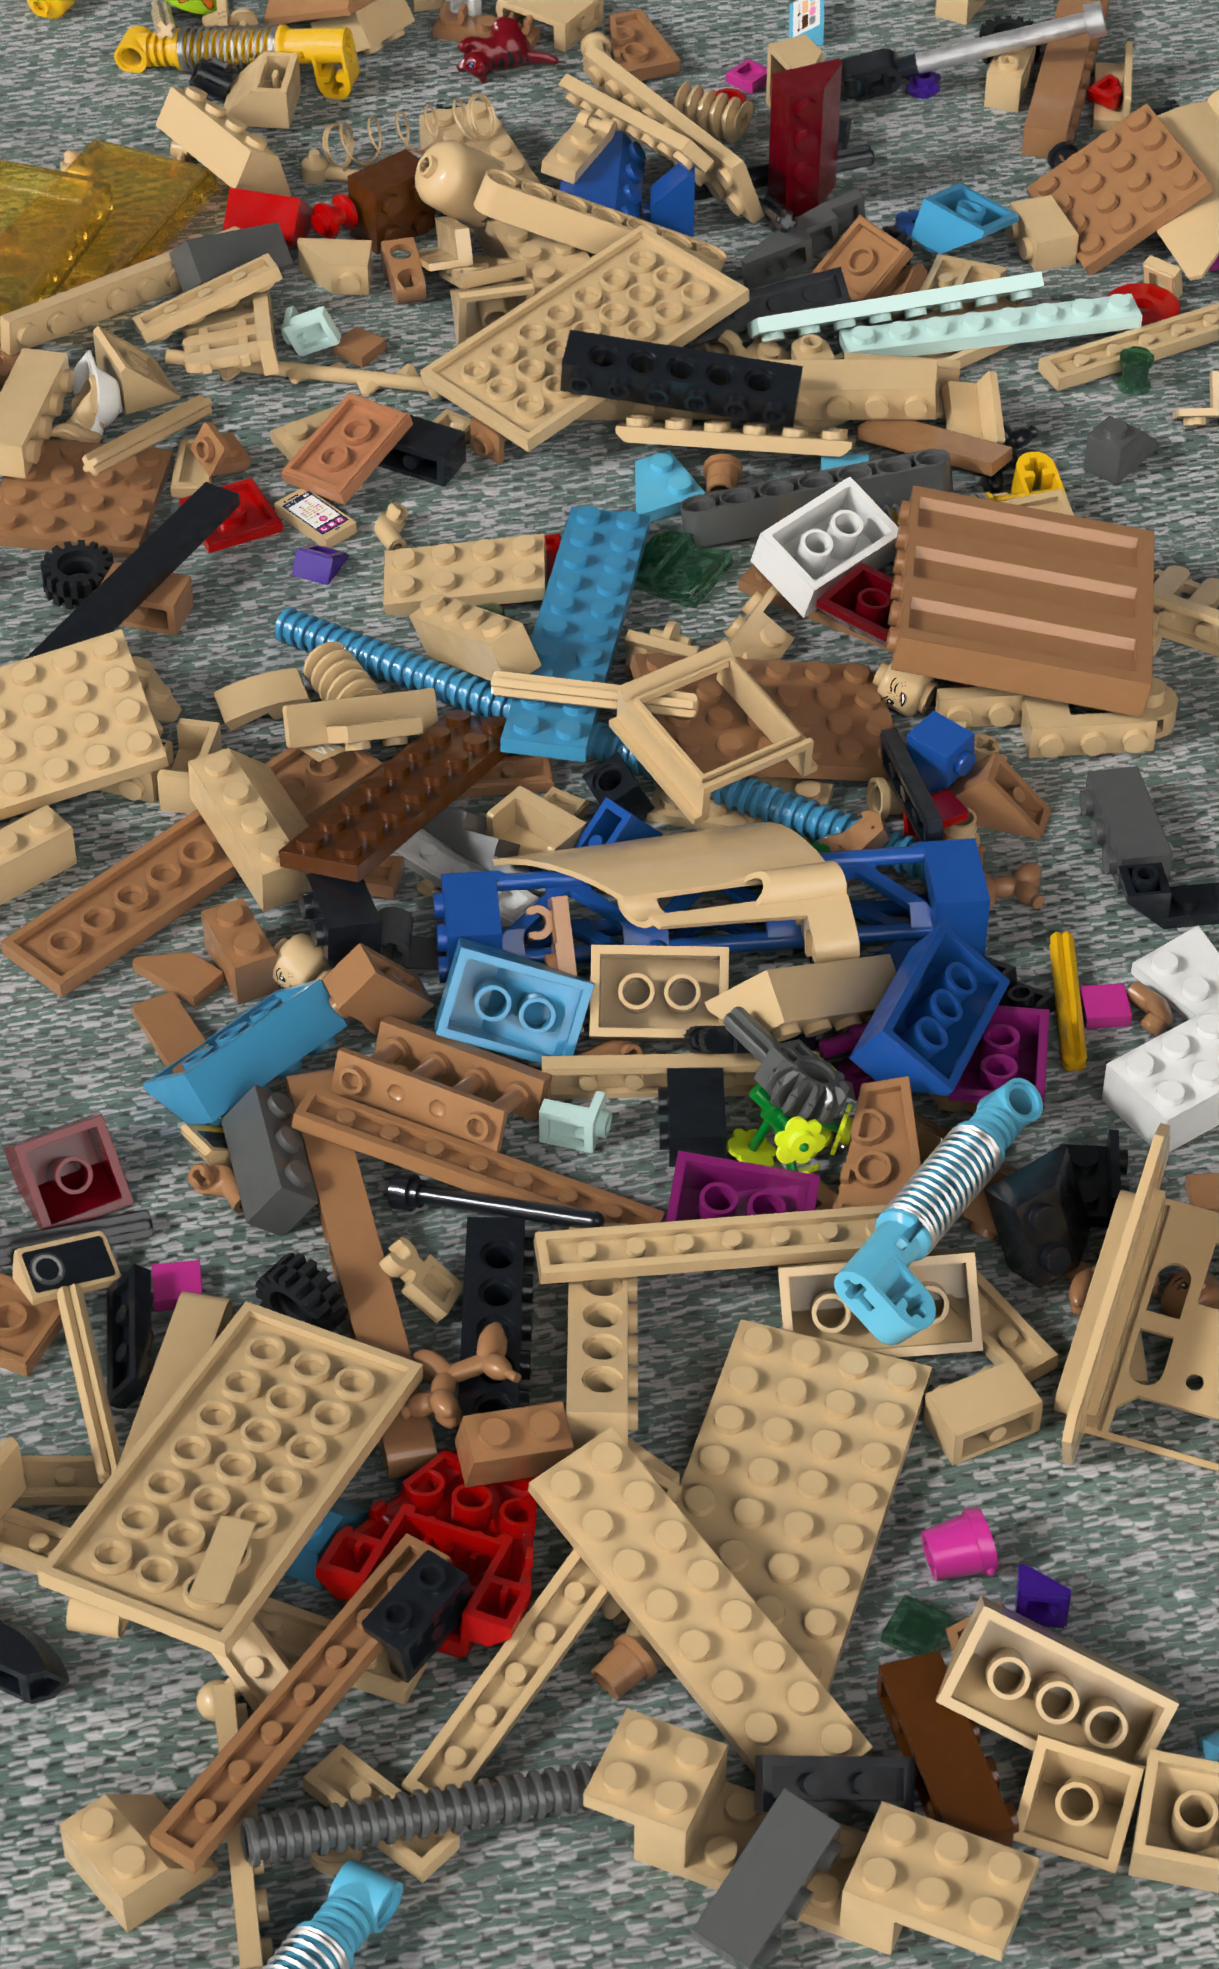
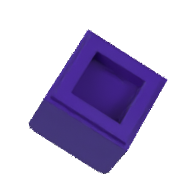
M317 544L296 549L292 576L328 585L346 562L349 555L346 552Z
M1019 1564L1015 1612L1043 1627H1067L1071 1589L1030 1566Z

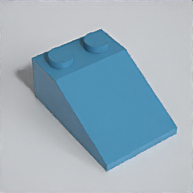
M459 937L434 1022L435 1034L542 1064L541 1056H573L594 988V982L509 951Z

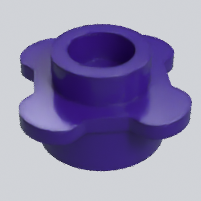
M931 71L906 77L909 83L906 84L905 89L913 97L927 99L940 91V86L937 82L941 80V76L936 72Z

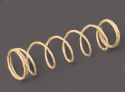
M482 93L473 94L468 101V124L476 138L470 137L465 133V107L459 98H455L452 104L453 116L458 128L462 132L457 141L460 142L463 135L475 142L490 140L496 129V115L488 97ZM477 97L483 100L489 112L490 129L485 136L479 133L474 122L473 104ZM457 101L460 103L463 112V128L456 115L455 103ZM426 104L424 108V120L430 135L433 137V141L424 150L413 149L408 145L410 137L408 118L402 110L397 111L395 124L398 134L405 144L403 150L408 147L413 152L422 154L435 141L440 142L436 138L438 132L437 115L430 104ZM429 107L434 115V134L427 119V108ZM400 113L406 122V140L403 138L399 128L398 115ZM370 116L367 121L368 135L377 152L372 159L365 162L359 161L352 156L354 137L351 127L346 122H342L341 125L337 123L328 125L322 137V147L327 162L331 166L347 168L350 165L351 159L358 164L368 165L377 158L379 153L385 158L389 157V155L380 151L382 133L378 120L374 116ZM372 119L375 121L378 128V147L374 142L370 130V121ZM343 125H346V126H347V128H348V130H349V132H350L351 140H350V138H349L348 133H347L346 130L343 128ZM332 128L339 130L340 141L346 152V160L342 166L337 165L333 161L329 151L328 135Z

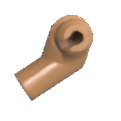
M1139 981L1134 982L1127 991L1128 1001L1147 1013L1141 1020V1026L1155 1037H1158L1164 1033L1167 1026L1171 1027L1174 1021L1171 1006L1165 997Z
M204 1163L192 1166L188 1173V1181L195 1191L203 1195L225 1197L236 1213L243 1212L234 1171L231 1167L225 1165L211 1166Z

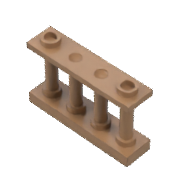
M388 1015L380 1021L375 1053L368 1057L344 1047L338 1049L330 1092L499 1152L501 1151L508 1114L513 1113L534 1122L539 1121V1110L544 1098L548 1099L552 1075L475 1046L438 1036L431 1030Z

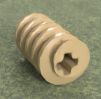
M685 82L681 85L673 103L676 109L707 133L712 134L716 139L724 138L729 143H735L746 133L753 115V103L751 101H745L741 106L739 97H732L729 101L727 93H720L716 98L714 89H708L704 93L702 85H695L691 90L690 82Z
M332 641L321 644L312 650L305 660L304 677L322 701L384 694L369 674L363 670V667L352 653L345 650L343 643Z

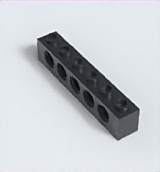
M570 330L562 361L560 391L793 428L803 366Z
M467 1217L460 1361L477 1355L479 1335L487 1325L499 1322L508 1341L505 1357L512 1365L513 1370L521 1374V1379L518 1383H515L509 1379L505 1381L493 1380L486 1374H481L460 1382L458 1403L462 1410L461 1420L466 1415L530 1406V1390L520 1389L521 1380H530L531 1350H522V1341H532V1312H523L524 1303L533 1304V1274H525V1266H534L535 1261L534 1237H525V1218Z

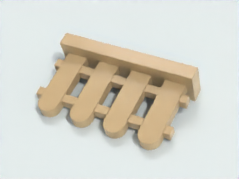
M269 290L262 293H252L242 298L232 308L219 309L210 313L202 322L196 325L181 327L185 338L182 344L186 354L183 360L186 372L188 373L203 372L204 375L213 373L212 370L237 365H242V367L251 366V363L258 361L262 362L265 376L280 373L273 308Z
M1169 566L1165 571L1157 569L1154 572L1153 613L1160 615L1158 632L1162 634L1163 638L1219 657V610L1216 609L1219 606V579L1209 578L1201 584L1189 580L1190 571L1185 567ZM1182 592H1184L1186 594L1191 595V597L1189 599H1185L1179 597V595Z

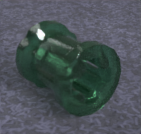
M1139 346L1123 349L1120 353L1119 361L1123 365L1122 375L1117 379V388L1127 395H1143L1151 387L1148 372L1153 366L1154 355L1149 349Z

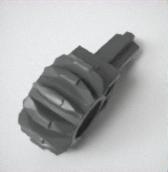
M734 1007L730 1013L726 1014L723 1019L725 1028L762 1063L754 1080L771 1097L770 1103L783 1111V1116H790L792 1118L801 1116L807 1122L816 1119L823 1125H830L834 1118L839 1116L847 1100L850 1087L844 1081L845 1075L835 1070L831 1062L819 1059L818 1055L814 1054L800 1039L779 1043L743 1007Z

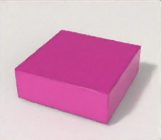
M747 59L726 73L725 82L750 94H754L767 84V67Z
M1124 983L1079 986L1082 1014L1086 1029L1131 1026L1132 1013Z
M200 1260L151 1264L155 1312L174 1310L182 1291L203 1294Z

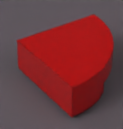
M1109 73L1087 89V100L1110 110H1116L1122 102V88L1119 79Z

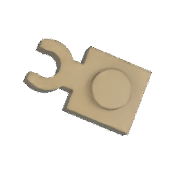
M401 1236L389 1246L388 1249L391 1252L379 1262V1265L389 1276L401 1278L405 1285L400 1292L432 1321L438 1323L448 1315L462 1292L464 1284L431 1254H428L423 1259L418 1257L415 1246L408 1239Z

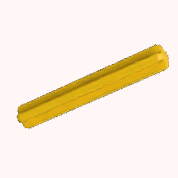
M1056 931L1050 936L1049 948L1062 1067L1066 1071H1083L1087 1066V1050L1074 936L1068 931L1064 933Z

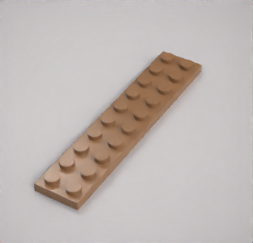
M287 748L265 763L269 765L309 826L383 766L381 761L364 750L345 751L318 762L298 748ZM195 810L0 941L2 954L62 998L238 877L239 873L199 811Z

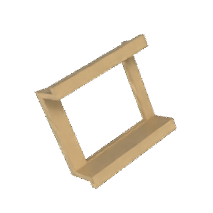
M728 640L619 685L617 716L609 720V727L693 825L708 820L711 792L785 759L790 762L802 777L817 771L818 765L812 759L813 739L811 737L806 738L738 662L733 656ZM717 672V681L773 744L703 774L643 703Z

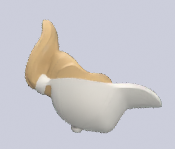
M87 350L74 369L75 381L73 391L75 396L71 401L72 415L65 423L55 425L52 428L50 437L66 441L77 440L80 442L100 443L104 432L103 429L112 424L123 410L118 381L99 369L94 361L91 350Z

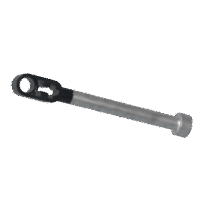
M1096 1L1083 4L1084 12L902 57H899L895 51L884 48L843 58L841 60L840 100L855 99V101H864L889 95L900 88L902 78L1088 33L1090 40L1107 36L1101 2ZM848 79H856L855 81H846Z

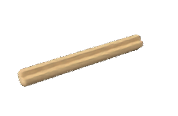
M153 0L151 2L153 9L151 16L156 35L160 39L167 36L171 40L175 36L173 29L175 22L170 5L165 0L161 3L158 0Z
M198 395L85 454L82 458L84 472H90L96 476L211 415L213 412L211 398H204L202 395Z
M498 670L494 672L491 678V693L494 696L617 710L618 688L620 684ZM671 691L643 704L654 715L693 719L696 717L699 709V697L696 693Z
M72 1284L69 1287L61 1286L56 1293L97 1478L104 1485L117 1468L121 1451L83 1289L78 1284Z

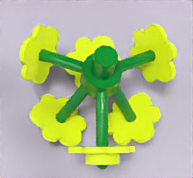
M756 1084L749 1092V1097L762 1108L760 1117L764 1121L758 1130L750 1129L746 1132L743 1129H735L732 1133V1138L726 1143V1149L741 1162L773 1167V1158L776 1155L781 1163L786 1164L788 1170L814 1173V1171L821 1168L820 1164H810L798 1168L796 1162L805 1164L811 1158H814L818 1152L832 1142L833 1131L837 1135L830 1155H835L839 1143L848 1146L854 1119L849 1117L852 1104L848 1103L841 1123L832 1121L830 1125H823L816 1119L807 1122L801 1116L793 1118L783 1116V1111L770 1103L771 1097L765 1089ZM771 1127L776 1135L774 1141L778 1146L777 1150L773 1145L767 1143L766 1135Z

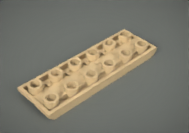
M631 414V417H626V420L616 425V434L622 441L627 443L833 457L844 456L856 443V436L848 435L847 428L825 427L822 430V434L809 433V426L793 425V428L783 427V431L770 430V424L761 422H747V425H744L743 428H731L730 420L708 419V422H704V426L692 425L693 418L669 417V419L665 420V423L654 422L653 415Z

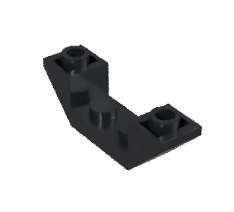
M1162 862L1118 866L1117 873L1127 903L1161 928L1170 929L1219 924V882L1170 887Z

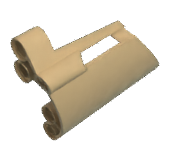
M1219 90L1215 91L1207 101L1191 103L1157 115L1209 180L1214 189L1213 192L1157 230V233L1190 281L1202 279L1219 256Z
M759 822L492 859L494 866L527 865L544 868L595 886L616 898L623 916L637 927H656L661 930L796 920V926L801 925L805 943V954L807 957L812 956L815 963L860 958L857 927L847 894L846 879L841 867L835 861H825L817 850L802 836L779 823ZM745 886L746 888L763 886L762 892L756 901L665 913L657 900L658 898Z

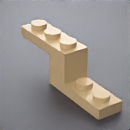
M979 686L937 689L935 711L953 722L968 721L970 727H1004L1020 724L1028 758H1056L1058 756L1072 755L1096 756L1105 753L1154 751L1158 723L1155 710H1144L1142 717L1116 712L1071 715L1068 703Z

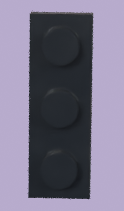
M135 1263L107 1289V1396L110 1406L117 1409H126L139 1396H143L153 1370L152 1343L154 1332L151 1330V1307L153 1304L151 1270Z
M755 1755V1811L769 1812L785 1788L820 1812H877L882 1801L915 1812V1757Z

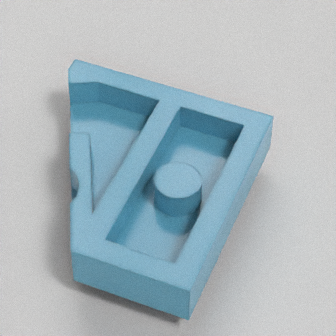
M670 450L635 461L636 513L650 515V522L680 513V503L691 496L705 494L704 490Z

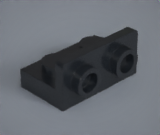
M1109 1129L1107 1146L1059 1144V1146L1063 1145L1068 1149L1091 1227H1108L1120 1191L1130 1192L1129 1183L1121 1182V1175H1127L1128 1148L1119 1146V1130Z
M427 1550L362 1621L363 1631L386 1647L391 1673L407 1684L462 1623V1613L472 1597L469 1575L434 1552Z

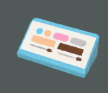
M797 0L790 4L789 38L806 34L817 46H823L824 0Z

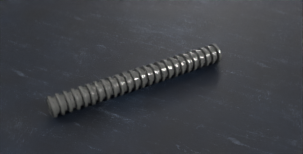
M601 1759L593 1760L591 1766H588L586 1762H578L575 1769H572L567 1764L561 1765L558 1772L553 1767H548L544 1769L543 1774H539L537 1770H530L526 1777H523L521 1773H512L509 1780L505 1776L499 1775L495 1777L494 1782H490L488 1778H481L477 1785H474L472 1781H463L461 1788H457L455 1784L451 1783L446 1784L442 1791L438 1786L430 1787L428 1793H424L422 1789H414L411 1796H407L402 1791L397 1792L394 1799L384 1794L380 1795L376 1802L371 1797L363 1798L361 1804H357L355 1800H347L344 1807H340L335 1802L330 1803L327 1810H323L322 1806L317 1805L313 1806L309 1813H306L303 1808L295 1809L294 1815L289 1816L287 1811H280L277 1818H272L270 1814H262L260 1821H255L251 1816L245 1817L241 1825V1842L244 1857L250 1867L254 1868L259 1867L262 1860H266L269 1865L276 1864L279 1857H283L284 1861L290 1862L294 1860L297 1854H300L303 1859H308L311 1857L312 1852L315 1851L319 1856H326L329 1849H334L336 1853H343L346 1846H351L352 1850H361L363 1843H367L369 1847L373 1848L378 1847L381 1840H384L387 1845L395 1844L396 1839L399 1837L403 1842H409L412 1840L413 1835H418L419 1839H427L430 1832H434L436 1836H444L447 1829H450L455 1834L461 1833L464 1826L474 1831L478 1830L482 1823L486 1828L495 1827L497 1821H500L502 1825H510L513 1818H516L521 1823L527 1822L530 1815L534 1819L540 1820L544 1819L548 1812L552 1817H557L561 1815L562 1810H565L567 1814H575L579 1807L584 1811H592V1809L583 1806V1794Z

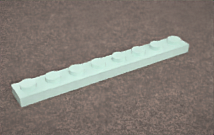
M1042 271L759 317L747 323L746 326L749 339L761 337L762 343H769L785 339L784 333L797 331L798 337L807 334L821 333L820 327L833 325L834 331H839L841 329L857 327L856 321L869 319L870 325L891 322V315L903 313L905 319L919 318L927 315V309L940 308V314L962 310V304L975 302V308L987 307L997 304V298L1006 296L1010 297V302L1023 301L1033 298L1032 292L1043 287L1044 282Z
M1114 294L1107 297L1080 298L1074 301L1041 303L1035 306L1019 308L1007 307L994 311L968 312L962 315L934 316L922 320L857 326L839 330V344L843 354L846 352L913 357L1141 328L1142 314L1132 294Z

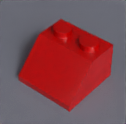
M230 188L222 231L234 226L245 229L279 222L288 250H290V247L298 248V238H307L313 227L311 222L313 208L301 198Z

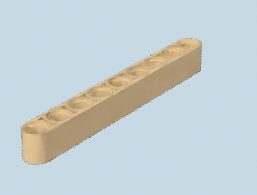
M187 1291L181 1292L118 1466L232 1320L233 1303L231 1298ZM69 1598L66 1616L67 1630L116 1639L123 1637L128 1619L74 1598Z

